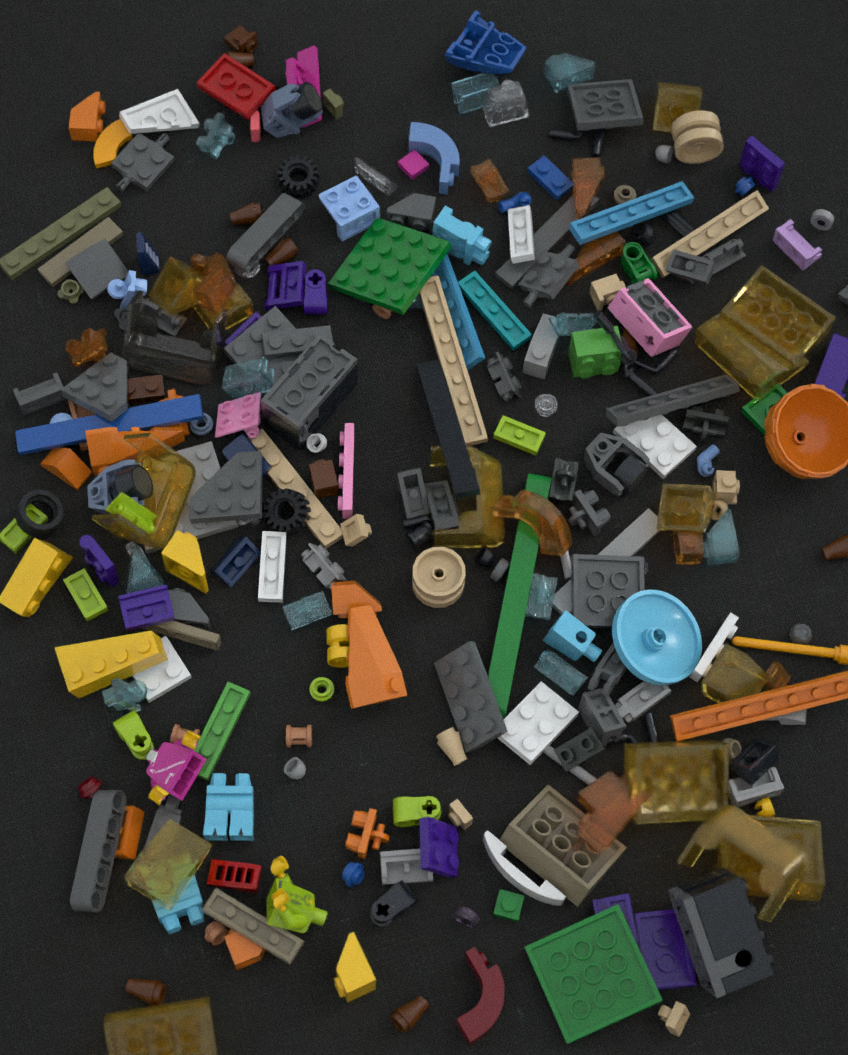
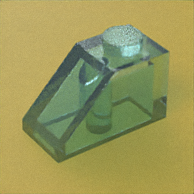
M563 53L558 56H551L548 60H545L544 74L556 93L566 89L567 84H579L594 78L596 64L594 61Z
M731 509L723 513L707 534L704 543L701 544L702 555L707 558L708 565L732 563L738 559L740 551Z
M137 545L133 546L127 575V594L165 585V581Z

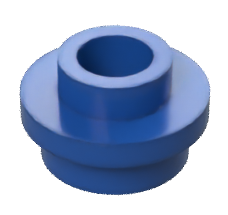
M744 176L735 184L737 189L734 192L744 196L755 186V183L752 181L753 178L747 179Z
M350 862L345 867L342 873V880L345 881L347 886L353 887L355 884H360L365 874L363 865Z

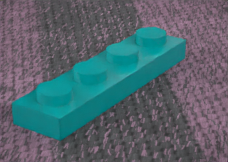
M473 271L458 282L464 296L513 351L531 339L532 334L476 271Z

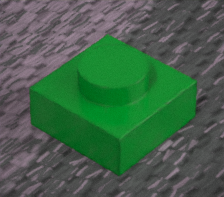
M500 889L493 916L518 922L524 895Z

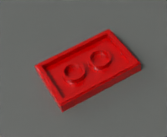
M225 53L196 82L198 88L247 120L266 101L270 94L276 90L275 85Z

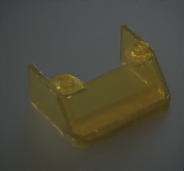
M152 433L125 435L123 439L139 450L136 463H141V466L147 470L152 480L153 494L150 498L144 500V507L157 515L152 521L155 530L153 533L148 534L119 513L93 515L92 520L119 538L153 548H165L174 535L196 476L195 467L190 461Z
M466 445L480 488V495H476L477 511L462 513L459 517L458 529L434 530V547H497L503 542L505 526L501 464L496 458ZM431 446L430 466H446L440 446Z
M726 805L697 829L677 862L681 865L693 867L704 849L711 850L716 848L722 839L725 838L765 865L759 875V884L771 896L757 918L772 922L808 865L807 855L800 848L734 805Z

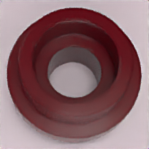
M94 776L87 778L77 788L80 792L79 796L81 798H92L97 790H101L99 788L101 781L95 779Z

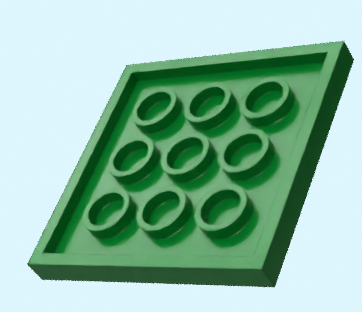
M378 218L373 221L328 284L332 290L404 315L451 249V244L447 240Z
M619 904L525 946L567 1044H571L663 1002Z

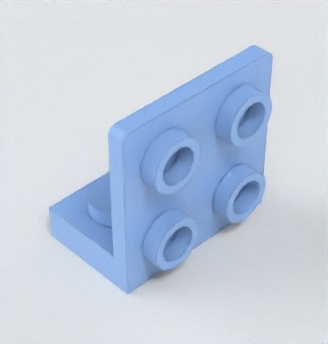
M357 176L319 194L320 201L336 222L337 235L342 242L368 229L375 219L380 218L379 205Z

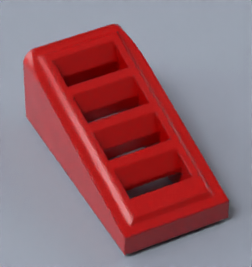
M212 859L207 885L257 894L262 866ZM218 867H222L220 880H215ZM232 869L230 881H225L227 870ZM237 871H242L240 882H235ZM247 872L252 873L250 884L245 883Z

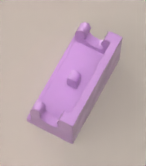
M789 220L776 229L772 241L802 270H805L821 257L822 254L820 252L822 249L820 247L814 249L794 229V222Z

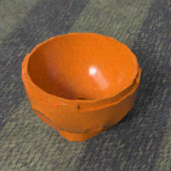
M810 384L799 386L785 394L770 408L764 424L765 445L775 464H778L786 472L800 479L830 477L846 467L848 464V402L839 394L826 388L825 385ZM797 434L801 436V441L797 439Z

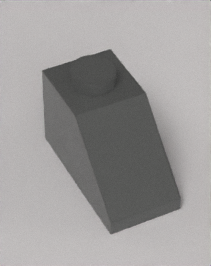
M180 588L168 590L175 618L173 621L210 631L209 618L190 593Z

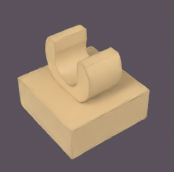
M356 514L340 524L346 546L353 547L369 537L368 534H372L370 524L365 523L364 516Z
M676 1001L673 1009L662 1005L658 1015L661 1016V1020L666 1022L665 1025L669 1032L680 1037L690 1012L686 1005Z

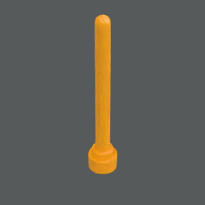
M738 636L732 639V643L735 646L833 658V661H837L838 664L848 665V645L840 644L839 647L835 646L833 649Z

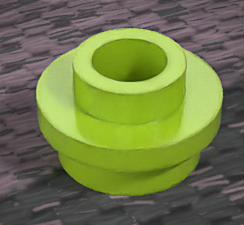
M319 677L310 684V694L316 701H327L334 694V685L328 678ZM319 687L326 688L325 693H319L317 690Z

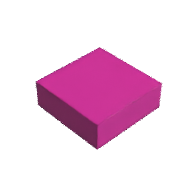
M413 150L398 161V166L411 180L429 169V163L416 150Z

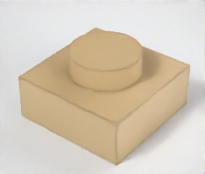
M458 799L449 804L450 813L448 816L456 827L460 825L465 830L472 825L473 817Z

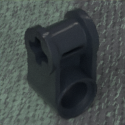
M401 880L373 903L370 919L375 926L380 928L386 927L399 916L413 908L419 900L405 882ZM378 909L382 912L386 910V917L384 915L378 916Z

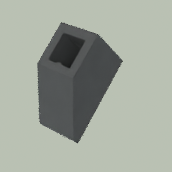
M413 193L387 209V221L413 228L417 231H431L436 208V197Z

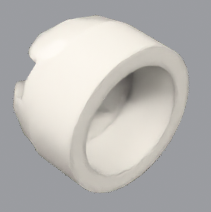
M320 433L311 434L307 438V447L311 452H321L327 446V439Z

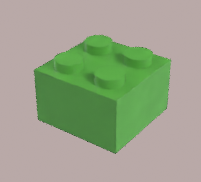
M613 326L621 341L618 326ZM603 328L572 332L568 355L573 378H589L598 374L611 375L619 371L621 352L611 335L607 334Z

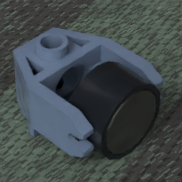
M304 82L298 86L296 84H288L271 93L261 106L263 127L276 138L290 134H299L300 127L318 119L323 113L321 98L315 87L309 82Z
M135 459L124 460L106 467L87 486L89 508L113 518L115 516L106 511V508L121 492L144 506V500L150 498L153 494V484L149 473L141 466L140 462L136 463Z

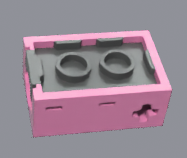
M649 278L620 289L608 306L614 317L621 322L629 334L637 340L651 357L680 345L692 329L690 323Z

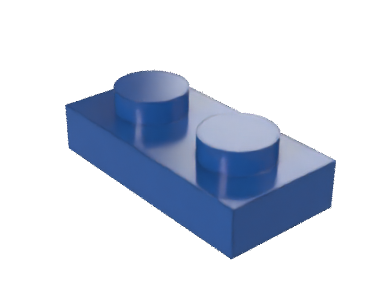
M545 156L528 167L527 173L557 201L574 189V183Z

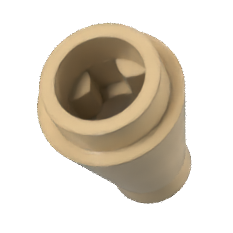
M454 727L436 736L437 744L449 757L454 766L467 760L459 731L456 732Z

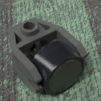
M600 433L586 448L583 461L590 471L594 482L597 481L612 494L620 496L623 492L629 494L637 487L648 471L650 459L629 440ZM623 453L627 458L614 475L611 476L605 470Z

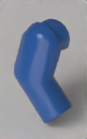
M520 192L511 199L499 202L498 208L503 213L507 212L508 209L528 206L532 200L527 192Z

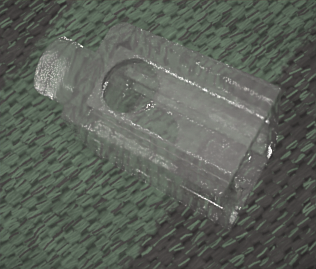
M505 80L502 85L489 89L483 105V112L489 127L529 117L526 98L520 82Z

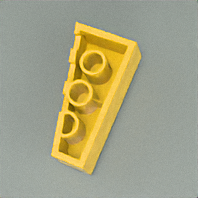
M153 631L54 647L68 691L78 698H82L168 660L161 638Z

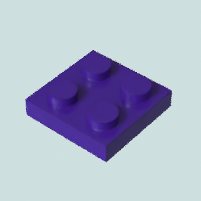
M751 136L745 142L739 166H741L745 173L753 176L762 187L772 192L778 186L785 163L755 137Z
M430 817L420 818L421 869L448 878L458 877V833L456 826Z

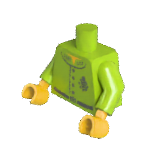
M283 856L274 859L271 865V872L278 877L275 879L266 898L267 925L305 933L310 923L322 926L326 920L327 911L315 907L313 893L292 884L289 875L283 872L289 868Z

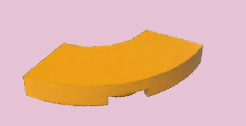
M121 119L110 124L99 135L94 147L96 169L111 165L112 161L117 157L120 147L133 139L132 134L128 132Z

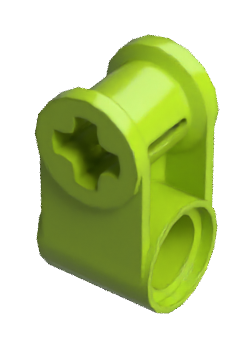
M132 710L112 724L132 754L139 760H146L148 753L154 749V746L141 719L135 710ZM142 743L145 746L141 748L138 744Z
M431 796L394 798V826L410 827L420 825V818L424 817L439 820L441 818L440 802ZM427 807H432V814H427Z

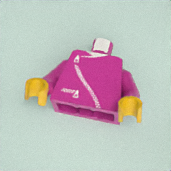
M188 730L182 740H177L173 744L164 742L159 750L153 749L148 753L147 762L150 765L146 773L152 778L150 782L152 790L148 798L158 805L161 804V801L169 793L181 801L184 799L207 760L193 751L201 736Z

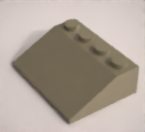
M549 785L508 825L500 838V841L507 846L506 849L541 878L551 883L577 907L590 894L627 848Z

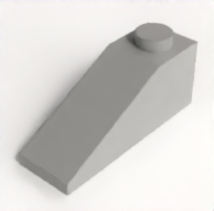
M542 314L524 360V374L545 380L565 321L564 319Z

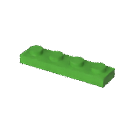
M227 682L194 750L207 759L197 777L206 781L209 780L251 693L249 690Z

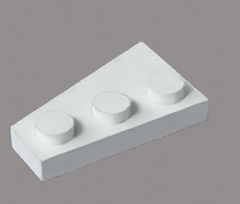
M178 89L123 110L119 114L120 119L130 134L199 127L198 120Z

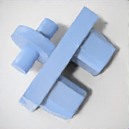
M129 270L125 281L120 279L112 280L108 284L107 291L115 299L123 298L120 309L127 307L129 304L139 306V302L147 292V280L136 278V271Z

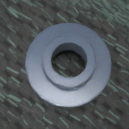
M203 413L204 419L190 421V429L194 434L206 435L212 430L213 421L208 414ZM199 423L206 424L204 427L197 426Z

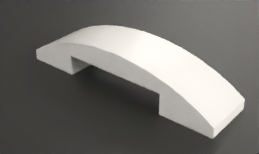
M488 830L484 833L483 842L489 857L499 872L512 885L526 895L544 903L558 906L564 903L566 898L564 894L547 880L540 887L537 886L503 857L507 846Z

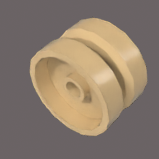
M703 110L692 111L683 114L672 123L671 132L675 142V155L678 160L689 164L703 163L716 158L723 151L724 144L720 133L721 127L716 114Z
M432 547L424 550L416 558L413 565L412 589L416 597L423 604L433 608H445L454 604L461 597L465 585V564L462 558L454 550L446 547Z

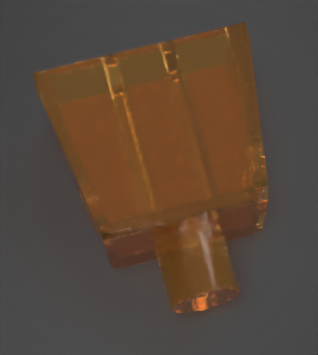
M629 770L620 778L612 771H609L578 793L576 800L611 833L633 803L636 795L630 788L638 782V779Z

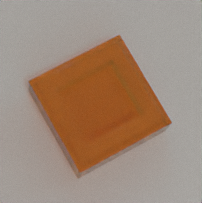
M773 662L763 677L762 682L768 690L785 687L791 676L780 663Z

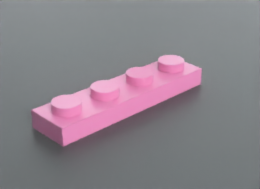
M345 423V432H340V446H344V453H339V467H344L343 474H339V489H343V496H338V510L343 511V519L351 518L353 510L354 423Z

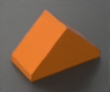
M59 447L52 449L40 463L42 467L76 490H79L92 474V471L69 448Z

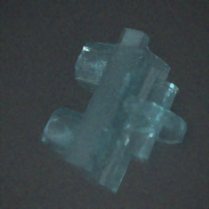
M217 113L215 119H206L204 129L208 135L199 136L196 144L200 151L208 152L211 158L218 159L222 147H225L226 144L234 143L236 137L232 133L233 128L224 120L223 113Z
M533 574L526 616L541 620L550 619L557 578Z
M323 591L308 597L303 596L301 600L282 607L291 630L332 615V610Z
M119 678L111 680L113 687L102 691L105 704L107 706L114 705L115 709L119 712L125 709L135 710V712L140 711L141 706L137 702L144 700L147 695V687L143 682L135 680L128 684Z

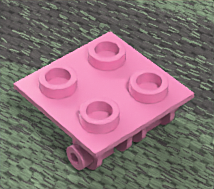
M262 393L249 394L218 404L215 437L244 430L248 437L255 438L260 432L258 426L261 419Z

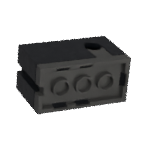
M320 333L261 399L263 425L298 450H301L307 443V438L318 431L357 386V358L344 349H341L340 352L337 351L335 343Z
M723 867L667 890L701 987L714 997L719 998L726 995V993L729 994L774 975L771 968L774 964L769 951L765 950L763 944L765 936L760 926L756 924L754 917H757V912L752 902H749L746 893L749 892L744 878L731 873Z

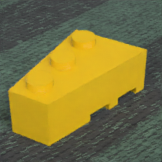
M34 538L0 595V603L21 616L30 617L37 611L40 602L73 557L51 543Z

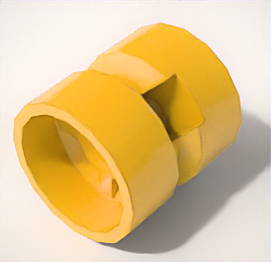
M334 625L326 630L327 645L330 646L327 649V663L330 666L349 667V662H346L350 647V640L347 638L348 625Z

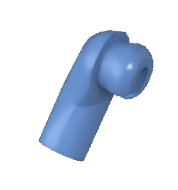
M713 444L697 457L698 472L704 477L713 474L714 468H712L711 460L720 453L719 449Z

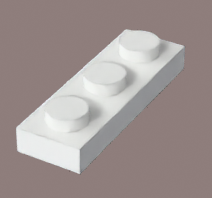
M530 205L508 209L512 263L535 260Z
M262 531L258 602L283 603L286 532Z
M730 612L696 668L689 676L691 679L698 682L702 676L707 678L714 667L711 664L714 656L719 659L726 648L723 645L726 637L731 639L738 629L735 623L739 617Z

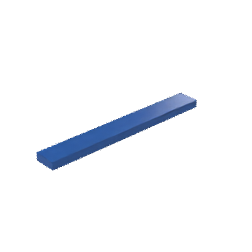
M196 394L131 407L112 422L96 414L16 430L17 449L20 455L87 442L86 430L117 427L118 431H130L131 427H139V430L144 431L154 427H164L204 419L201 396Z

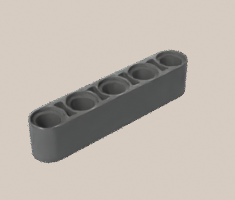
M283 193L230 248L226 262L246 273L249 272L298 220L304 210V203Z
M97 790L93 795L70 896V905L74 911L99 912L105 904L127 801L126 795L122 790Z

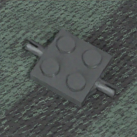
M138 133L112 161V168L123 177L116 185L120 192H123L130 183L141 187L147 192L174 162V156L162 148L170 140L167 135L165 136V133H162L156 142Z
M567 244L559 254L543 251L518 283L522 290L530 292L523 301L526 307L531 308L537 298L546 297L553 300L579 267L575 259L569 258L573 251H575L571 244Z

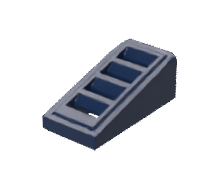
M138 232L136 234V243L141 273L143 275L159 274V255L142 232Z

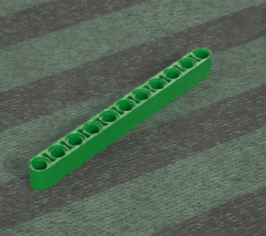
M528 473L488 679L503 720L506 717L552 477Z

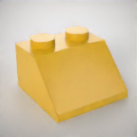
M177 530L161 553L165 570L207 594L209 590L197 538L188 532L184 534Z
M354 932L348 935L336 968L337 977L334 978V985L340 998L345 996L347 1002L376 989V978Z

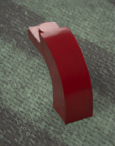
M475 947L466 951L465 958L480 982L482 996L479 1003L472 1010L456 1020V1024L469 1046L483 1038L493 1028L500 1015L505 992L503 977L498 965L496 964L488 969L486 966L489 965L486 956L482 951L478 953Z

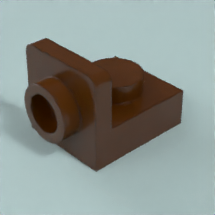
M241 25L224 37L225 43L235 52L252 53L258 46L257 33L254 31L249 33Z

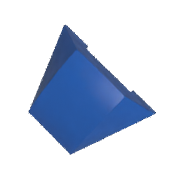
M475 10L457 41H453L446 51L445 58L446 62L463 69L488 74H506L513 71L527 47L508 33H500L494 28L495 24L493 22H485L480 18V13Z

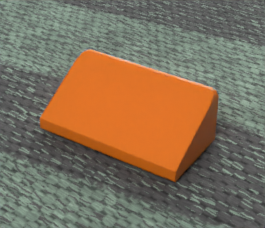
M135 806L125 807L115 858L129 860L136 858L144 811Z

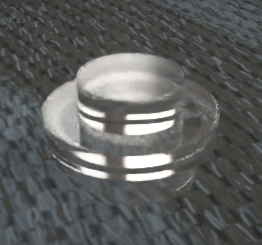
M542 394L535 400V410L541 416L548 417L557 411L558 402L554 396Z

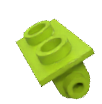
M123 492L106 508V511L139 533L151 534L155 530L152 521L157 515Z

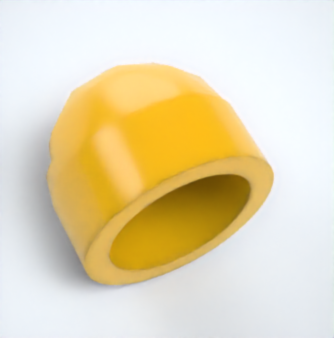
M768 796L757 801L755 810L762 809L757 813L759 817L769 818L775 816L774 808Z

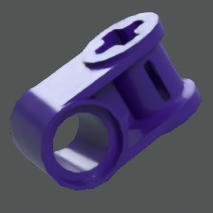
M314 269L306 274L304 315H327L326 278L320 270Z

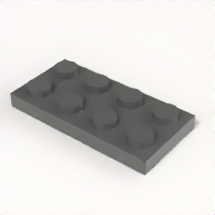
M469 641L434 663L465 752L472 753L508 732L475 642Z

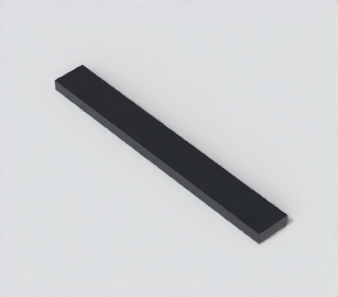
M439 359L417 363L416 370L455 497L460 499L480 495V488Z

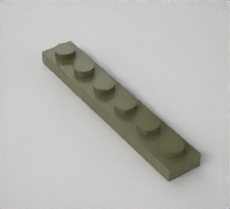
M106 187L0 258V267L11 280L15 279L119 209L121 202Z

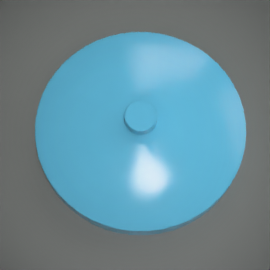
M659 590L637 592L622 602L614 615L612 636L615 649L623 664L639 679L653 685H672L688 677L696 668L702 653L700 629L690 610L673 595Z

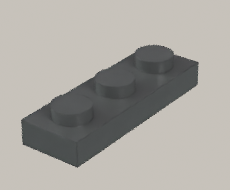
M329 325L262 333L264 357L302 354L320 333L333 342L331 327Z
M448 481L424 484L435 530L459 526V519Z

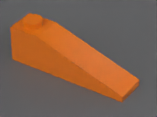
M106 427L85 431L94 476H98L106 467L121 461L135 459L136 462H140L185 441L182 427H154L150 431L139 430V427H131L130 431H118L117 427Z
M365 605L348 609L347 638L350 640V647L346 662H349V673L346 676L345 685L351 709L407 696L402 671L372 606Z

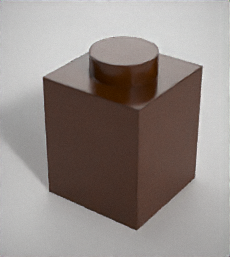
M322 459L309 464L310 479L314 495L317 499L339 495L338 482L332 460L326 461Z

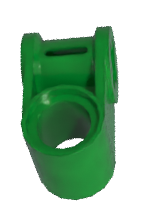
M635 242L627 243L623 248L620 264L627 273L631 283L635 284L648 278L656 280L658 278L656 268L648 259L642 247ZM627 255H633L636 258H630Z

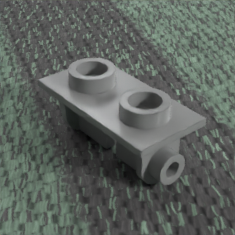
M308 544L312 550L307 549L302 553L303 561L314 573L321 567L322 571L316 576L326 589L330 588L331 590V582L347 581L342 575L344 570L336 562L332 563L328 558L330 554L322 545Z

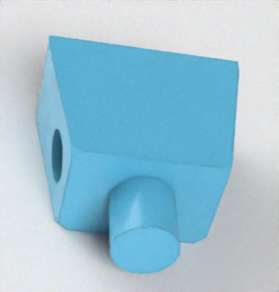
M566 610L555 621L543 639L545 643L575 661L584 655L595 662L602 652L600 648L591 643L596 634Z

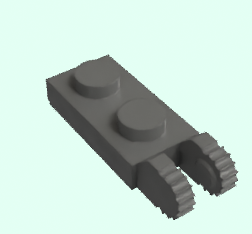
M614 642L595 668V673L588 686V689L594 691L600 679L606 680L607 682L603 687L602 693L605 696L610 695L614 685H617L627 670V667L617 654Z

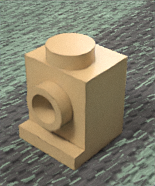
M617 274L591 282L589 294L597 311H602L604 305H610L618 291L624 287L626 288L624 282L619 280Z
M717 470L712 482L713 501L722 500L726 504H737L740 481L736 479V471Z

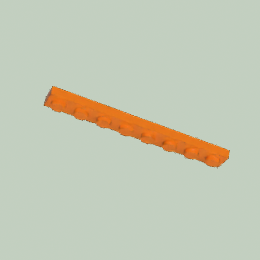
M848 671L670 715L675 740L681 741L847 699Z

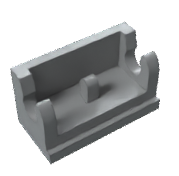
M775 767L770 768L753 785L748 784L741 777L724 782L733 809L757 802L767 796L769 798L778 796L784 789Z
M420 849L380 852L382 885H393L401 880L405 884L433 881V873L420 868Z

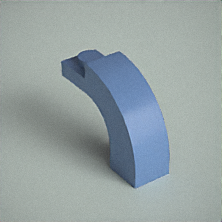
M411 122L408 153L416 150L419 154L428 155L438 162L441 168L439 194L448 195V188L453 186L454 176L459 177L460 158L455 143L445 132L437 127L425 123Z

